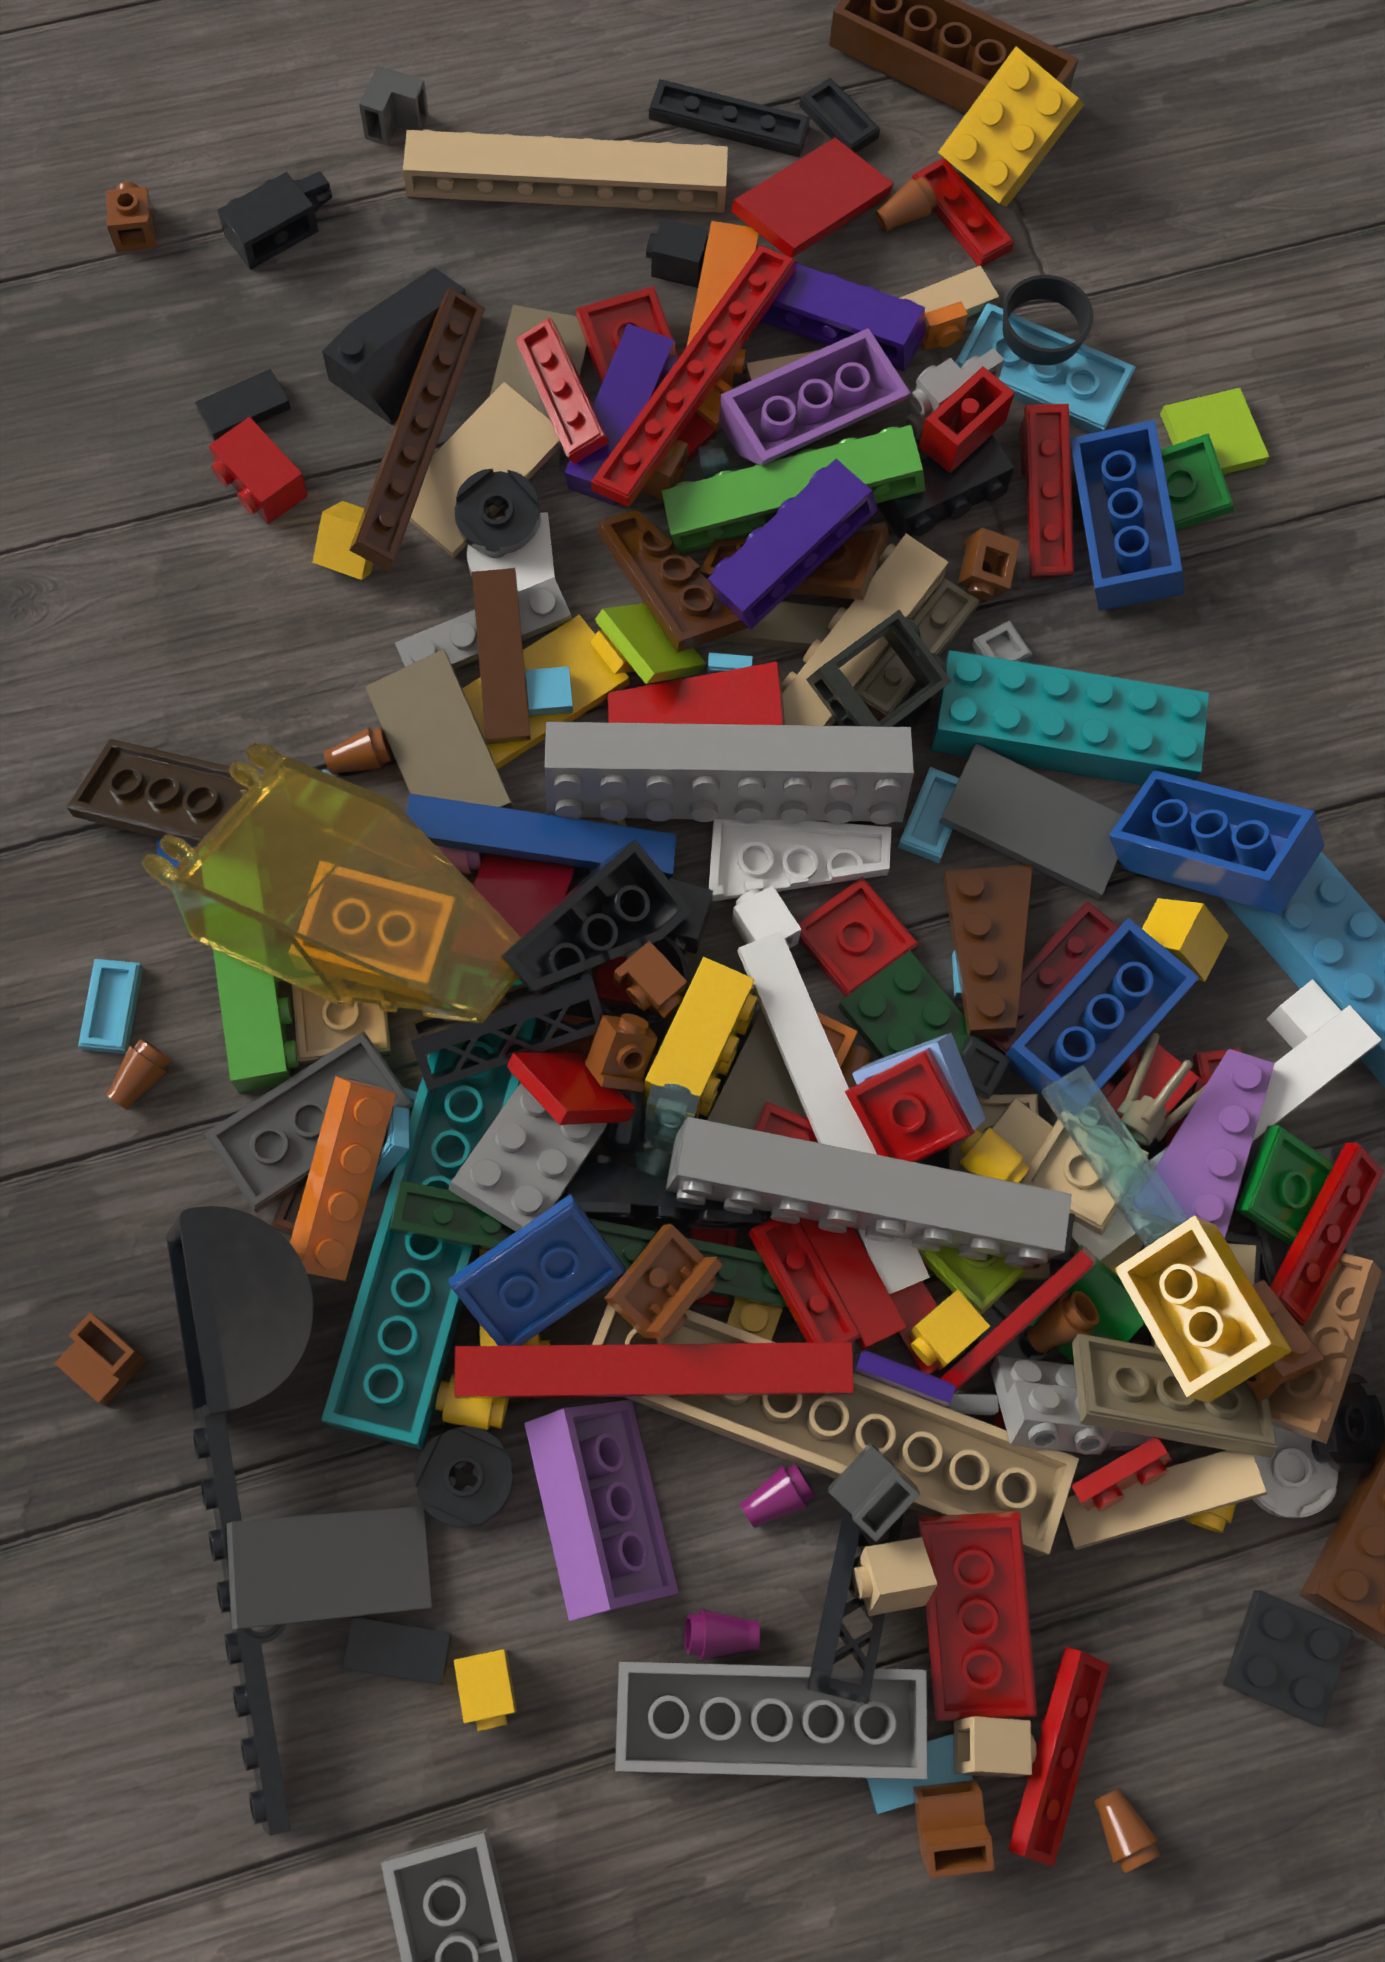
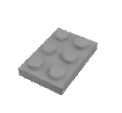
M520 1083L455 1175L448 1190L517 1232L558 1202L603 1134L607 1123L559 1125Z

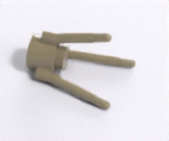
M1156 1032L1150 1035L1126 1099L1117 1110V1113L1122 1116L1118 1123L1121 1130L1135 1141L1147 1146L1153 1140L1160 1142L1167 1131L1190 1112L1204 1089L1202 1087L1167 1118H1164L1167 1114V1109L1164 1107L1165 1103L1193 1066L1190 1060H1185L1155 1099L1144 1095L1141 1100H1137L1160 1036Z

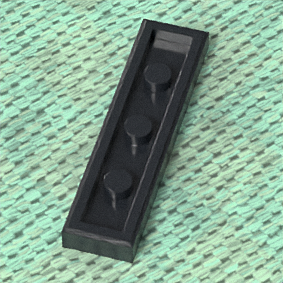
M659 79L649 107L650 120L795 157H800L811 118Z

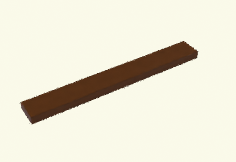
M449 287L442 298L349 551L386 571L395 563L485 311L484 307Z

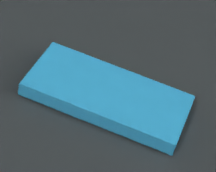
M987 302L955 363L961 368L971 357L975 355L981 357L995 348L1005 359L999 380L1015 392L1014 400L1026 405L1069 404V423L1089 433L1104 431L1133 376L1136 366L1083 343L1070 359L1062 363L1045 366L1029 363L1015 355L1005 342L1002 330L1003 309ZM1011 313L1008 318L1016 334L1032 345L1050 349L1065 347L1076 341Z

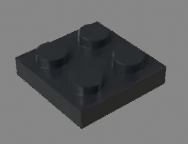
M1254 1590L1223 1686L1316 1727H1323L1353 1630L1266 1592Z

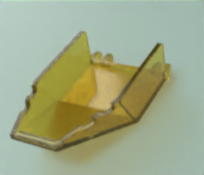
M255 742L245 751L247 759L259 769L262 768L266 771L263 775L247 763L235 761L228 770L234 781H237L242 786H246L249 790L194 849L185 840L170 834H166L160 840V847H162L165 854L180 862L176 868L167 859L152 853H148L141 861L142 866L151 877L172 890L186 927L195 940L338 1005L354 1007L355 1002L378 1004L382 1011L397 1012L398 1007L422 1010L423 1015L428 1017L483 1023L518 979V976L503 960L501 955L520 936L392 799L281 755L270 745H262Z

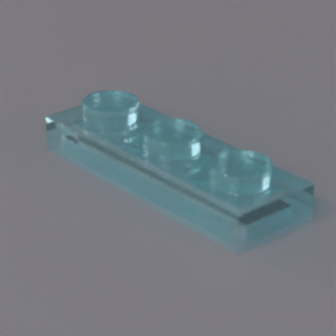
M667 1083L663 1087L652 1084L647 1101L643 1148L672 1155L675 1137L687 1117L696 1118L700 1096L691 1094L688 1088L678 1084Z

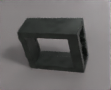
M897 610L806 679L840 726L892 727L952 682L946 674L947 670L939 656L929 651L920 638L921 634L917 625L910 618L905 617L900 610ZM884 636L922 689L878 722L839 668Z

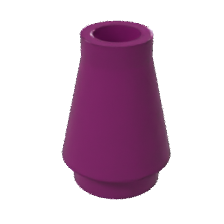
M794 1463L788 1468L782 1465L753 1494L740 1502V1505L749 1522L756 1529L764 1523L808 1508L807 1502L814 1499L816 1495L798 1464Z
M700 1608L698 1613H688L684 1634L686 1654L697 1655L701 1661L745 1651H758L760 1644L758 1620H746Z

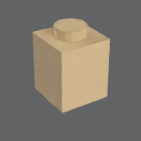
M922 1537L865 1547L855 1568L852 1570V1583L855 1594L859 1599H864L869 1616L925 1606L938 1585Z
M969 1717L954 1721V1774L1003 1778L1032 1775V1764L1036 1758V1742L1031 1734L1030 1720Z

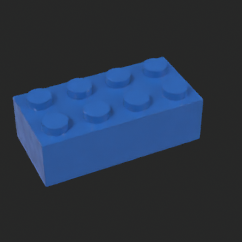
M1155 420L1070 438L1098 610L1102 611L1183 595V571Z
M1153 770L1109 834L1120 865L1124 870L1281 915L1324 848L1316 814L1313 810Z
M1128 918L1010 1047L1005 1055L1011 1058L1008 1067L1061 1113L1065 1109L1078 1116L1199 979V976Z

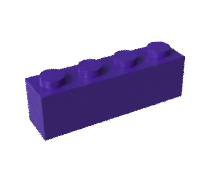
M796 262V270L760 322L829 346L869 328L893 367L905 371L925 335V307L916 304L912 300L900 299L882 293L874 287L862 286L844 280L835 274H826Z
M629 323L627 324L593 404L610 443L576 464L569 461L565 471L568 489L608 504L616 505L615 501L593 492L591 481L678 360L674 339Z
M835 459L826 468L824 467L816 471L810 478L808 485L795 497L784 501L779 507L777 514L767 524L752 531L747 537L745 544L733 556L727 557L718 563L713 574L708 578L717 598L752 630L878 511L872 490L838 459Z

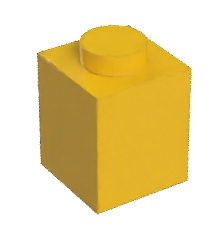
M957 1289L914 1326L908 1334L914 1340L911 1343V1347L916 1355L926 1365L931 1366L934 1363L941 1370L982 1335L990 1325Z
M507 1649L455 1659L454 1666L463 1722L476 1721L477 1731L508 1725L506 1714L517 1712Z

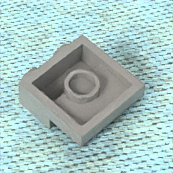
M993 348L981 357L978 355L971 357L961 368L951 358L937 367L932 365L926 368L916 380V390L908 398L911 412L903 419L904 427L911 425L915 439L920 441L925 419L982 366L999 379L1005 359Z
M996 1356L990 1370L1010 1445L1077 1452L1086 1455H1102L1116 1430L1080 1423L1074 1365Z

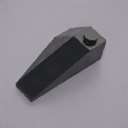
M434 267L349 323L322 351L329 381L390 425H393L399 417L444 294L451 287L465 296V288Z
M635 839L615 851L508 948L501 957L529 991L533 992L640 949L648 941L654 943L663 939L694 910Z
M587 1156L586 1163L581 1165L570 1182L567 1196L572 1195L588 1218L636 1228H661L663 1225L672 1224L676 1229L751 1230L764 1223L762 1213L754 1210L752 1214L730 1212L724 1209V1202L706 1199L704 1205H695L678 1201L676 1199L677 1193L666 1191L667 1179L621 1163H614V1158L610 1156Z

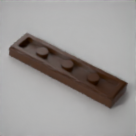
M515 568L472 572L486 742L487 744L531 740Z

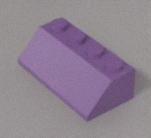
M869 328L721 394L719 424L739 456L762 466L910 398L911 393Z
M622 1400L563 1408L524 1423L569 1622L679 1594L633 1401Z

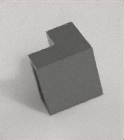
M376 67L359 103L365 139L388 146L397 127L406 130H422L429 115L423 79L384 67Z
M872 1442L861 1451L828 1487V1492L852 1514V1520L875 1542L881 1538L920 1495L917 1485Z

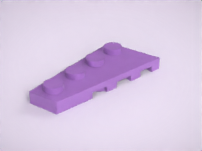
M1232 1049L1227 1050L1128 1212L1175 1228L1193 1216H1197L1217 1225L1225 1239L1275 1063Z

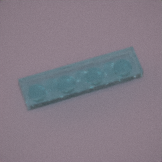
M1084 1065L1043 1089V1097L1145 1247H1148L1189 1220Z

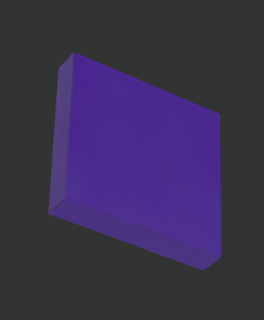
M868 1351L861 1352L853 1363L854 1373L943 1407L951 1404L956 1387L950 1382Z

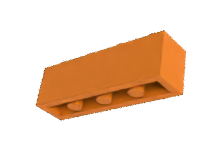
M711 221L687 346L758 248L759 233L751 227ZM746 349L738 351L720 377L730 387L733 386L735 374H743Z
M335 1076L290 1241L308 1274L346 1281L396 1097L394 1092L379 1086Z

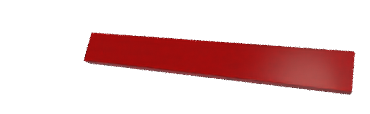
M762 245L758 246L591 481L593 492L626 507L631 506L796 270L795 259Z
M852 1342L455 1346L454 1397L456 1399L853 1394Z

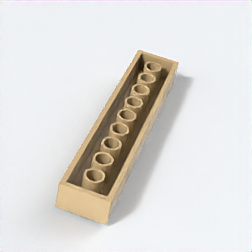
M608 1303L592 1345L775 1342L689 1309L685 1312L687 1315L686 1322L674 1335L665 1338H644ZM854 1372L853 1394L624 1397L834 1479L872 1442L917 1485L920 1495L909 1508L930 1516L1020 1511L1023 1551L1036 1557L1050 1554L1079 1458L1059 1450L1010 1445L1007 1431Z

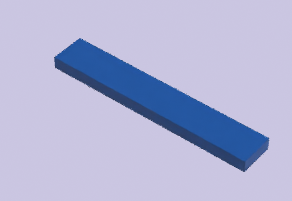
M409 794L402 841L596 869L615 851L636 839L667 879L670 880L674 869L676 834Z

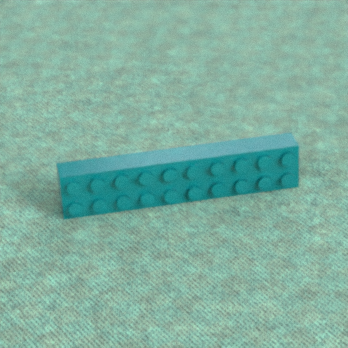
M455 964L442 1010L511 988L523 982L518 978ZM535 1017L524 1021L517 1035L528 1040L538 1038L543 1020ZM493 1033L479 1036L472 1050L484 1056L492 1054L498 1050L504 1038ZM466 1041L458 1044L463 1046ZM446 1048L429 1053L427 1061L432 1074L452 1067L458 1054ZM507 1064L428 1091L422 1076L409 1120V1150L398 1162L394 1171L321 1419L329 1427L420 1450L424 1448L436 1405L438 1390L444 1377L464 1305L450 1287L448 1279L474 1262L479 1249L389 1232L400 1180L449 1189L455 1175L520 1084V1081L510 1072Z

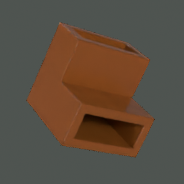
M90 1312L68 1335L75 1342L54 1364L96 1402L106 1407L148 1359L105 1321Z
M969 1780L913 1787L918 1846L929 1877L937 1878L995 1871L992 1838L985 1825L983 1796L977 1781Z

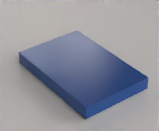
M570 1194L448 1280L452 1290L498 1346H521L622 1276L627 1270L623 1262Z

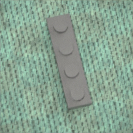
M555 577L518 592L522 641L565 624L572 619ZM475 610L395 642L404 666L407 667L442 649L447 653L454 669L478 660Z

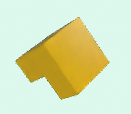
M341 501L322 512L312 563L360 580L371 574L373 563L349 551L364 508Z
M1158 898L1142 927L1147 934L1199 976L1197 981L1204 982L1229 937L1205 904Z

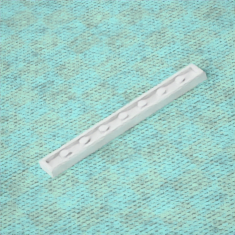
M782 931L739 947L737 952L747 975L755 979L754 992L759 997V1004L818 1143L877 1155L872 1142L845 1094V1091L849 1089ZM855 1229L889 1294L930 1278L918 1249L912 1247V1240L894 1236L893 1242L875 1241L865 1237V1230Z
M1350 1005L1274 1064L1252 1143L1265 1133L1268 1125H1276L1382 1040ZM1168 1147L1143 1166L1102 1236L1074 1221L1071 1242L1077 1249L1082 1244L1102 1261L1153 1221L1128 1211Z

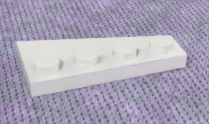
M714 819L708 888L713 890L712 901L739 898L752 889L758 888L761 892L771 885L778 892L857 880L861 877L871 878L888 875L892 827L846 823L834 824L808 820L799 823H787L783 820H758L752 823H745L739 820Z

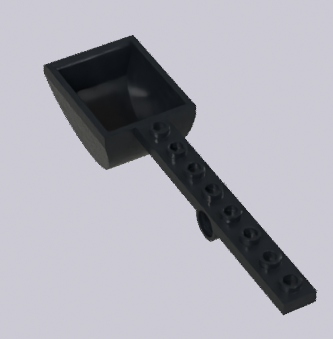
M204 1206L188 1208L182 1211L168 1231L166 1242L194 1421L200 1420L201 1427L193 1429L194 1448L198 1460L206 1459L208 1479L201 1480L202 1499L205 1510H214L216 1530H211L208 1533L210 1551L213 1562L221 1560L224 1581L216 1583L218 1602L221 1613L229 1612L231 1619L226 1524L233 1521H242L225 1414L258 1401L275 1390L288 1378L297 1366L308 1344L313 1321V1297L310 1281L299 1255L285 1237L274 1227L262 1219L238 1209ZM287 1624L266 1626L261 1630H252L251 1628L232 1630V1633L224 1635L229 1665L238 1664L241 1685L233 1686L235 1711L238 1718L246 1716L249 1735L248 1738L241 1739L244 1767L246 1771L254 1769L257 1791L249 1792L251 1815L254 1825L262 1823L263 1830L269 1836L291 1831L261 1644L276 1639L284 1631Z

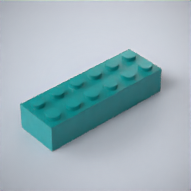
M951 650L948 652L945 667L947 670L946 674L952 682L939 691L931 751L969 757L975 744H979L1022 766L1142 786L1153 770L1195 781L1202 771L1209 692Z

